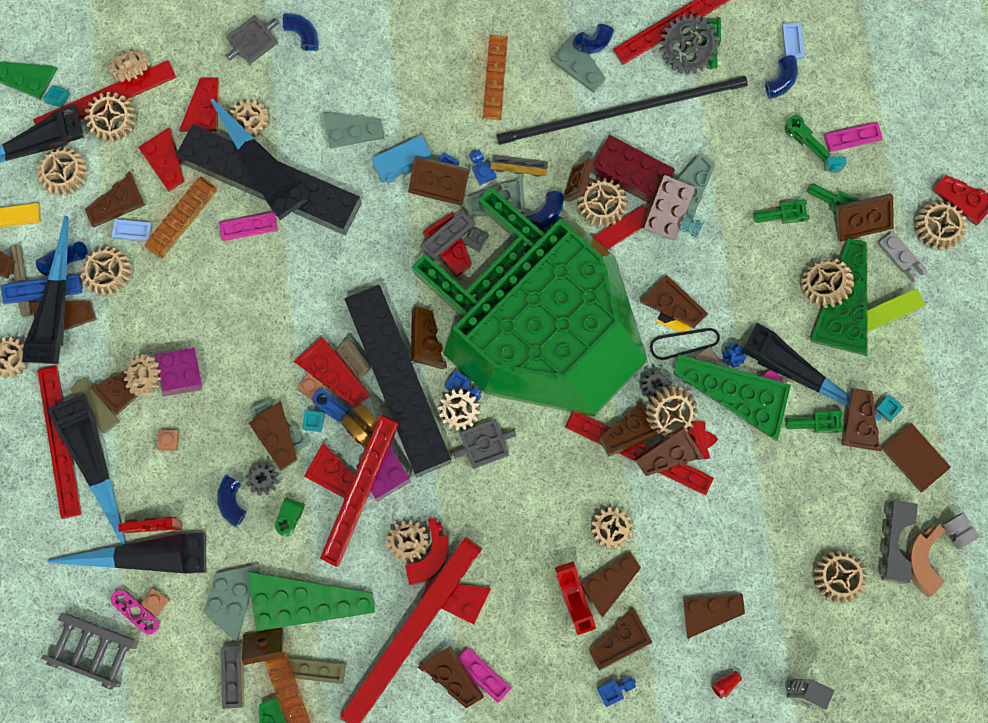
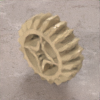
M107 92L105 97L100 93L101 99L98 100L96 97H93L95 103L88 102L91 109H85V112L90 114L84 117L85 120L89 121L86 126L91 128L90 132L92 134L96 133L95 137L97 139L102 137V140L106 142L109 137L110 142H114V137H116L118 141H121L120 135L123 134L124 137H127L126 131H133L129 125L136 124L131 120L136 118V115L132 113L135 109L130 106L131 102L129 100L125 101V96L123 95L119 97V94L115 92L112 97L111 93ZM113 104L123 107L124 113L115 112ZM105 105V110L101 113H98L100 108ZM112 113L114 118L109 121L107 116ZM96 121L106 122L108 131L100 129ZM123 121L122 125L116 129V124Z
M59 147L56 152L50 149L51 154L49 155L44 153L45 159H39L42 165L37 166L39 172L36 173L39 178L38 182L42 185L43 189L48 190L52 195L55 193L59 197L62 193L64 196H68V191L75 194V188L81 190L79 184H85L82 178L88 177L86 173L88 167L85 165L86 161L82 158V155L74 149L69 150L68 147H64L63 150ZM61 160H71L72 162L62 163ZM63 180L64 183H53L52 181Z
M597 178L595 184L590 180L585 194L577 198V203H579L577 209L581 210L579 215L585 216V222L591 220V226L597 222L598 228L601 227L602 223L607 228L609 222L615 225L616 220L620 221L621 215H625L626 211L624 209L627 208V203L625 202L627 196L623 195L624 189L618 190L619 184L613 185V179L607 183L606 178H603V182H600ZM597 191V197L587 202V198ZM604 191H607L612 195L608 196L604 193ZM600 197H601L602 202L605 203L604 208H603L602 203L599 202ZM617 204V208L612 213L607 214V208ZM591 210H597L600 212L601 215L596 214Z
M940 200L938 203L932 201L930 205L926 204L924 209H921L918 212L919 215L915 218L917 222L914 227L918 228L916 234L922 235L919 241L925 239V246L932 244L931 249H935L938 246L939 251H942L944 247L946 250H949L951 246H957L958 242L963 240V236L967 232L965 230L967 223L963 222L966 220V217L960 216L962 210L957 211V205L951 207L950 201L945 205L943 200ZM941 213L940 217H929L930 214ZM943 233H946V234L952 233V234H953V236H951V237L941 238V235H942Z
M106 246L104 250L102 247H98V252L91 250L92 255H86L88 260L82 261L85 267L80 268V271L83 273L80 275V278L84 280L83 285L85 287L88 286L90 292L94 291L96 295L101 293L104 297L107 296V293L114 296V290L121 293L119 287L126 288L124 282H129L130 278L127 275L132 274V271L129 269L132 267L131 263L128 262L129 258L124 256L123 251H118L116 247L111 249L109 246ZM111 258V259H108V260L105 261V262H99V261H101V260H103V259ZM119 263L120 269L118 275L116 276L115 270L117 268V264ZM94 267H96L97 272L95 273V277L93 279L92 273ZM101 267H102L103 269L109 270V272L111 273V275H109L108 273L103 272V270L101 269ZM106 280H112L110 283L101 284L104 283Z
M830 257L825 262L821 258V263L817 264V262H814V267L808 266L809 272H804V279H801L802 291L805 292L804 295L809 299V302L815 303L817 307L823 304V307L827 308L828 304H831L834 308V303L842 304L841 299L848 300L847 294H852L851 287H854V282L852 281L854 277L851 274L850 268L846 267L844 262L840 263L838 259L832 262ZM824 279L830 283L831 287L825 283ZM842 280L840 287L836 290V286L840 284V281Z
M670 385L669 390L663 387V392L661 393L656 390L657 396H650L653 402L647 403L650 409L645 410V413L649 415L646 417V420L650 422L649 426L652 429L657 428L656 432L658 434L661 433L664 437L682 426L688 432L687 427H693L691 421L697 420L696 416H694V414L698 413V410L695 408L697 402L693 401L694 396L689 394L688 390H683L680 386L675 389L673 385ZM685 403V412H684V414L682 415V414H681V410H682V408H683L682 405ZM661 407L663 409V412L661 414V419L659 420L658 413ZM667 409L675 411L676 414L669 412Z
M836 550L835 555L832 551L828 552V557L825 555L821 557L823 562L818 561L816 563L821 569H814V572L818 573L819 576L813 577V580L820 581L815 587L823 588L819 594L828 593L825 598L826 600H830L833 596V603L835 604L838 603L839 599L841 604H846V599L851 603L854 601V598H860L858 592H865L861 585H868V582L863 580V578L868 577V574L862 573L866 566L860 567L859 564L862 560L854 561L856 555L851 554L848 557V551H844L841 554L840 550ZM838 561L849 564L852 569L845 570ZM832 564V576L826 579L827 568ZM848 573V575L844 576L843 580L837 579L833 581L834 578H837V575ZM855 575V584L850 590L849 579ZM837 584L840 589H843L844 593L834 591L829 585Z

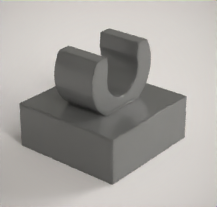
M473 227L464 239L463 244L480 253L489 235Z

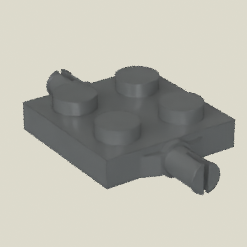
M253 15L228 34L226 38L234 49L225 54L227 59L231 61L239 55L250 65L277 45L278 42L270 31L278 25L277 20L273 18L265 24Z
M496 419L459 432L463 448L452 451L454 459L466 455L473 469L509 456L506 440L516 437L515 430L512 429L503 433L498 427Z

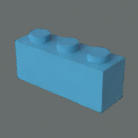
M420 135L371 158L381 182L390 183L401 174L407 175L412 172L415 156L432 159V155L424 138Z

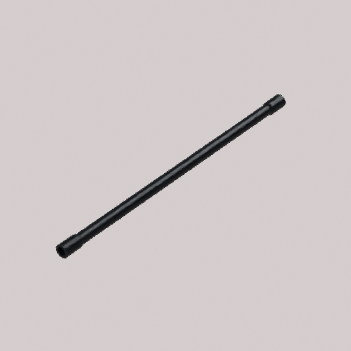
M746 76L736 77L724 82L517 131H508L496 134L498 145H502L527 137L721 91L747 87L748 82Z

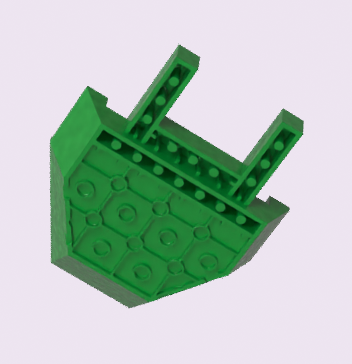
M490 187L478 199L479 207L515 239L510 247L467 290L461 287L426 254L412 266L414 274L462 317L452 328L443 355L484 391L485 394L595 417L647 362L646 353L616 258L573 220L559 219L546 233H543L505 198Z

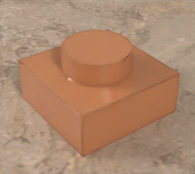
M308 373L298 385L297 390L313 401L314 393L321 390L324 384Z
M158 430L157 450L178 451L179 431Z
M152 588L141 605L154 615L159 616L170 599Z

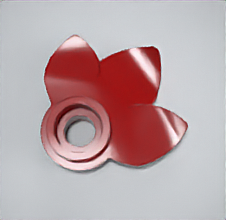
M698 421L693 423V427L689 428L688 434L704 457L702 460L710 458L708 448L713 446L718 438L714 434L705 431L706 423L704 421Z

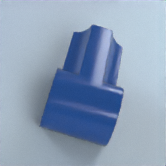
M324 390L316 391L313 395L315 406L338 423H340L339 420L344 415L350 412L347 407ZM320 396L327 397L325 404H318L317 399Z

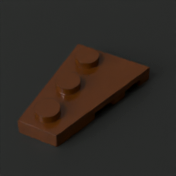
M130 171L119 183L116 182L111 190L105 195H101L85 209L93 228L145 206Z
M668 275L640 300V303L692 328H695L708 315Z
M90 301L65 302L64 331L97 320ZM30 302L34 318L40 302Z
M417 306L412 308L411 361L438 369H445L447 365L446 361L442 359V346L437 341V328L431 310Z
M851 388L842 440L843 446L882 452L878 438L879 430L876 425V411L872 391Z
M281 401L248 423L281 471L298 460Z
M642 401L601 436L599 441L608 457L659 436L656 432L657 428L652 429L649 426L650 422L646 420V417L649 415L645 413L647 409Z
M634 607L590 651V655L599 671L652 644Z
M451 646L418 666L422 672H427L435 683H440L446 688L448 694L465 708L470 707L484 697Z

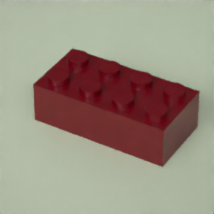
M610 134L595 158L591 170L592 174L601 179L606 178L607 182L613 179L614 186L619 184L620 189H624V191L649 204L660 175L663 174L672 178L675 172V168Z

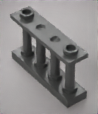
M61 613L58 621L64 622V628L52 656L42 655L41 659L46 660V665L54 668L61 666L102 682L101 686L113 690L114 687H120L121 683L114 681L126 651H129L130 648L136 649L139 641L67 613ZM76 627L82 629V636L71 662L68 663L59 658L71 630H74ZM95 634L100 636V644L89 670L80 668L78 664L88 640ZM113 641L118 643L117 647L119 649L106 678L96 674L108 644H111Z

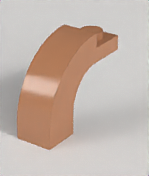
M940 525L929 526L923 535H915L907 550L906 559L912 562L911 580L926 597L933 596L945 582L931 568L928 559L931 546L945 531Z

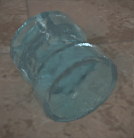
M687 214L680 227V231L684 233L689 232L692 237L697 238L705 221L701 219L696 220L692 215Z

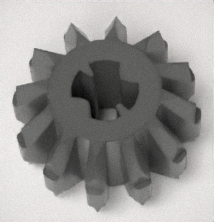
M652 369V375L649 372H645L646 378L642 377L640 379L643 384L639 386V389L645 390L642 395L646 396L649 394L656 397V390L660 393L663 392V387L669 390L672 382L666 380L670 376L667 374L663 377V370H660L659 374H657L656 370ZM655 382H658V383H659L658 386H661V387H657V389H654V388H653L654 385H651V384H654Z
M266 462L263 463L262 468L259 463H256V470L251 467L249 468L252 475H246V478L250 479L246 485L248 487L252 486L250 491L252 493L257 491L258 496L262 495L263 490L266 495H269V488L273 491L276 490L273 483L279 484V480L274 479L279 473L273 472L275 467L272 465L268 467ZM264 475L267 479L261 483L258 479Z

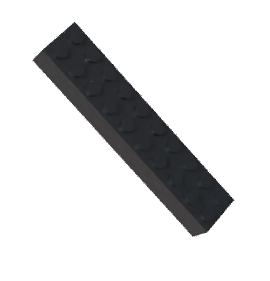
M192 124L175 155L179 163L265 200L234 142ZM279 162L299 181L311 198L292 213L346 236L362 204L360 196Z
M380 284L344 298L391 417L399 422L397 432L416 478L451 464L450 455Z

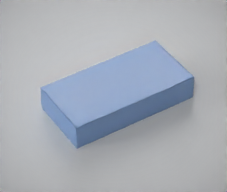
M801 23L783 24L782 34L785 60L804 59Z
M114 219L111 237L120 240L150 242L153 224Z

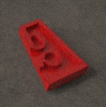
M454 212L423 231L424 237L428 240L455 217ZM462 238L440 255V258L455 278L471 268Z
M324 442L304 475L305 478L344 499L354 479V475Z
M429 580L421 596V599L424 597V595L426 594V592L431 587L434 581ZM458 584L441 609L474 625L491 588Z

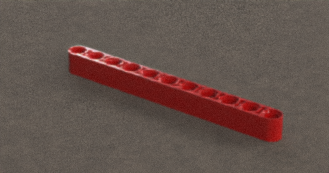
M467 536L464 538L340 716L341 720L345 723L363 722L482 550L481 546Z

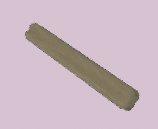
M12 245L10 247L11 258L16 262L13 267L15 283L27 281L22 248L19 245ZM30 301L19 302L21 316H31Z

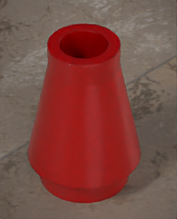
M734 670L732 673L714 680V684L711 685L712 690L720 699L728 697L737 684L742 681V678Z

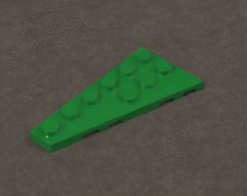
M848 238L840 263L844 262L846 267L850 268L851 274H853L854 279L852 281L854 282V287H851L852 294H847L848 300L842 298V304L834 303V308L831 304H828L827 308H822L811 341L812 343L868 356V245L865 241ZM842 280L840 281V284L836 286V290L840 287Z
M248 571L256 631L375 613L373 593L369 591Z

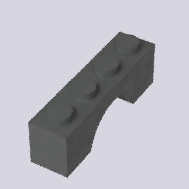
M893 500L886 506L885 516L888 517V520L883 528V535L886 536L885 544L883 543L881 548V555L884 556V559L879 567V575H882L881 580L902 584L910 583L912 562L908 561L901 554L898 539L904 528L916 524L918 504Z
M794 679L793 682H789L786 689L788 693L787 698L807 708L813 709L815 706L823 710H827L835 691L813 679Z

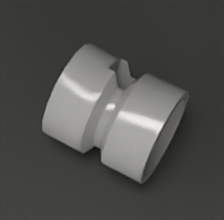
M964 512L941 525L947 535H952L951 541L957 550L980 537L975 528L969 526L970 521Z

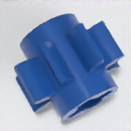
M737 342L726 346L723 351V360L726 364L731 363L732 367L744 364V360L747 357L746 354L742 353L744 347H738Z

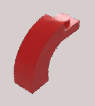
M436 518L428 519L432 537V549L429 555L420 562L405 565L410 586L430 580L442 569L449 552L448 535L440 537V534L443 533L441 522L436 521Z
M574 561L555 567L557 581L577 636L595 630L593 615L585 599Z

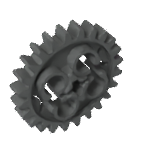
M684 14L683 20L680 21L676 17V24L670 21L671 28H664L668 33L667 35L661 34L665 41L660 42V45L665 48H662L660 52L666 53L662 58L664 60L669 59L666 64L668 66L673 64L672 70L679 68L678 72L680 74L685 70L687 75L692 70L696 74L698 68L703 72L704 65L710 67L709 60L715 61L712 55H718V52L714 49L720 47L715 41L720 38L719 36H714L717 33L716 29L710 30L713 27L712 23L706 25L707 18L701 21L700 15L694 19L693 14H690L689 19H687ZM697 23L700 29H707L700 32L701 37L707 38V43L704 46H699V38H694L692 33L689 36H683V30L690 27L695 32ZM687 41H688V42H691V41H692V44H693L694 46H693L692 48H691V47H688V46L686 45V42H687ZM681 43V51L684 53L686 50V55L696 53V60L689 62L684 57L682 66L680 60H673V58L680 56L678 52H673V45Z

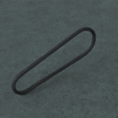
M707 328L658 336L651 342L650 351L656 359L667 360L677 357L679 354L685 355L713 347L719 343L720 335L717 330ZM713 331L717 335V340L713 344L671 356L659 357L653 351L655 341L662 338Z

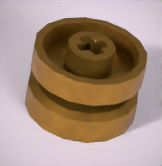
M358 402L352 408V412L358 420L356 421L351 415L346 414L339 422L347 430L346 432L366 449L371 438L369 434L373 433L378 420L364 405Z

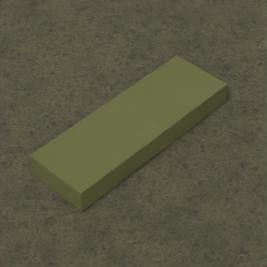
M84 377L72 386L70 390L75 397L82 394L87 396L96 424L102 433L105 434L120 423V421L111 409L90 389L92 384Z
M286 657L283 677L344 684L346 664Z

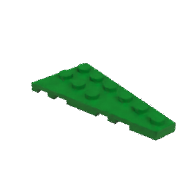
M680 354L677 356L673 372L675 376L773 440L778 441L791 384Z

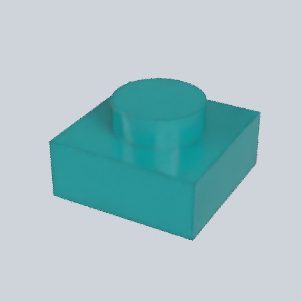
M52 85L43 99L45 103L61 108L69 98L70 93L67 89Z
M846 156L827 158L823 164L824 171H830L831 173L842 171L847 164Z
M888 394L875 410L887 421L891 422L903 409V406Z
M305 410L302 430L322 433L325 413Z

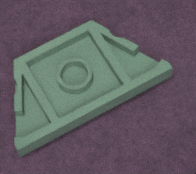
M258 565L217 573L214 576L204 614L236 641L239 639L251 597L248 571L257 573Z

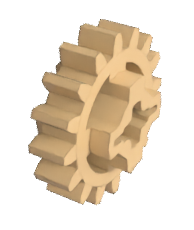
M128 49L126 53L120 52V56L115 55V60H111V65H108L112 77L116 81L120 79L123 82L125 79L130 81L133 77L137 79V75H143L142 71L148 69L149 62L142 50L137 51V49L130 51Z
M247 99L246 103L240 100L239 106L233 105L235 111H229L231 117L241 126L243 125L251 136L254 135L258 138V132L264 134L263 127L268 128L266 122L270 121L267 115V109H264L262 103L258 105L257 100L251 103Z
M5 337L2 338L0 343V365H4L6 370L0 368V376L2 375L5 379L8 376L15 378V373L22 375L21 369L28 368L22 362L24 344H22L21 340L17 339L15 341L13 337H10L8 341ZM11 346L17 347L18 351L13 350Z
M137 354L135 358L131 357V363L126 364L128 370L124 371L127 374L124 381H128L126 388H131L130 393L135 394V396H149V393L155 392L154 387H159L157 384V380H161L158 377L161 370H157L159 363L154 362V357L146 354Z
M455 388L452 389V394L446 392V398H441L440 400L443 404L438 406V409L443 410L439 413V417H445L443 424L449 422L448 428L455 425L457 431L460 426L466 430L467 424L472 427L474 424L472 420L477 421L479 417L476 414H479L481 409L476 408L480 405V402L474 401L476 395L470 396V390L463 393V388L459 392ZM462 397L459 400H453V398ZM468 401L470 402V404H471V406H472V411H471L470 408H468V405H467V402H468ZM462 406L463 408L460 413L457 412V408ZM447 409L451 411V417L449 416ZM461 418H465V419H466V420H464V421H457L458 419H461Z
M608 507L607 513L602 509L600 511L601 516L595 515L594 517L597 522L591 523L595 527V529L591 530V533L597 535L594 541L600 540V547L606 544V550H609L610 546H613L614 550H617L618 545L622 548L625 547L624 541L628 543L631 541L628 535L634 534V532L630 531L634 524L628 523L631 517L626 518L624 516L626 511L618 513V507L615 511ZM611 516L610 521L601 522L605 517ZM619 518L623 521L625 527L620 525ZM614 522L615 528L618 530L614 531L611 535L610 529L607 527H610ZM600 530L604 531L607 536L606 539L602 537ZM617 535H623L622 539L613 542L614 537H616Z
M412 520L409 521V524H405L402 521V526L400 527L395 524L396 529L389 530L391 536H386L387 542H389L386 546L390 550V555H395L396 561L402 558L403 563H406L407 559L414 563L415 557L420 560V554L427 553L424 547H429V542L427 541L429 536L425 534V527L421 528L420 523L413 525ZM395 541L398 542V548L395 547Z

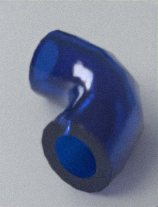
M284 13L283 29L284 31L295 32L299 35L301 49L305 51L319 50L318 32L312 22L302 15Z
M598 24L592 36L584 32L578 33L573 40V48L585 54L599 53L608 46L615 30L609 25Z
M790 55L781 58L778 61L780 68L778 77L765 82V90L769 100L786 94L795 84L798 76L796 56Z
M559 191L548 192L542 209L537 213L526 216V218L541 231L547 229L562 212L563 194Z
M74 242L68 244L67 265L86 258L88 250L84 243ZM56 249L36 260V267L41 274L49 275Z
M225 474L217 490V506L222 517L230 525L238 528L247 514V511L242 509L236 500V494L241 484Z

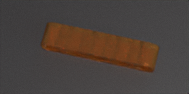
M489 35L483 119H502L508 36Z
M203 177L197 178L148 238L145 248L160 259L165 257V253L169 252L190 226L189 224L194 221L215 195L217 187Z
M284 651L283 658L265 661L285 722L311 723L286 652Z

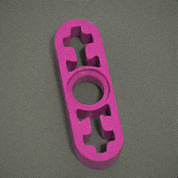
M118 590L112 594V605L143 633L155 634L159 630V620L128 592ZM125 595L123 599L130 605L127 607L123 603L118 604L117 596ZM137 606L140 608L141 614L139 617L133 618L130 612L133 607ZM145 614H147L145 617L147 621H154L153 630H147V624L144 621H141L140 624L138 623V621L144 618Z

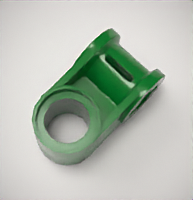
M288 497L284 499L275 522V529L281 536L288 537L293 534L298 520L303 513L304 503ZM287 522L289 528L283 530L280 526L285 525Z

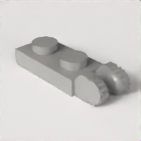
M894 231L878 243L902 273L904 272L912 282L917 281L918 277L909 268L913 265L922 276L927 273L923 264L918 261Z

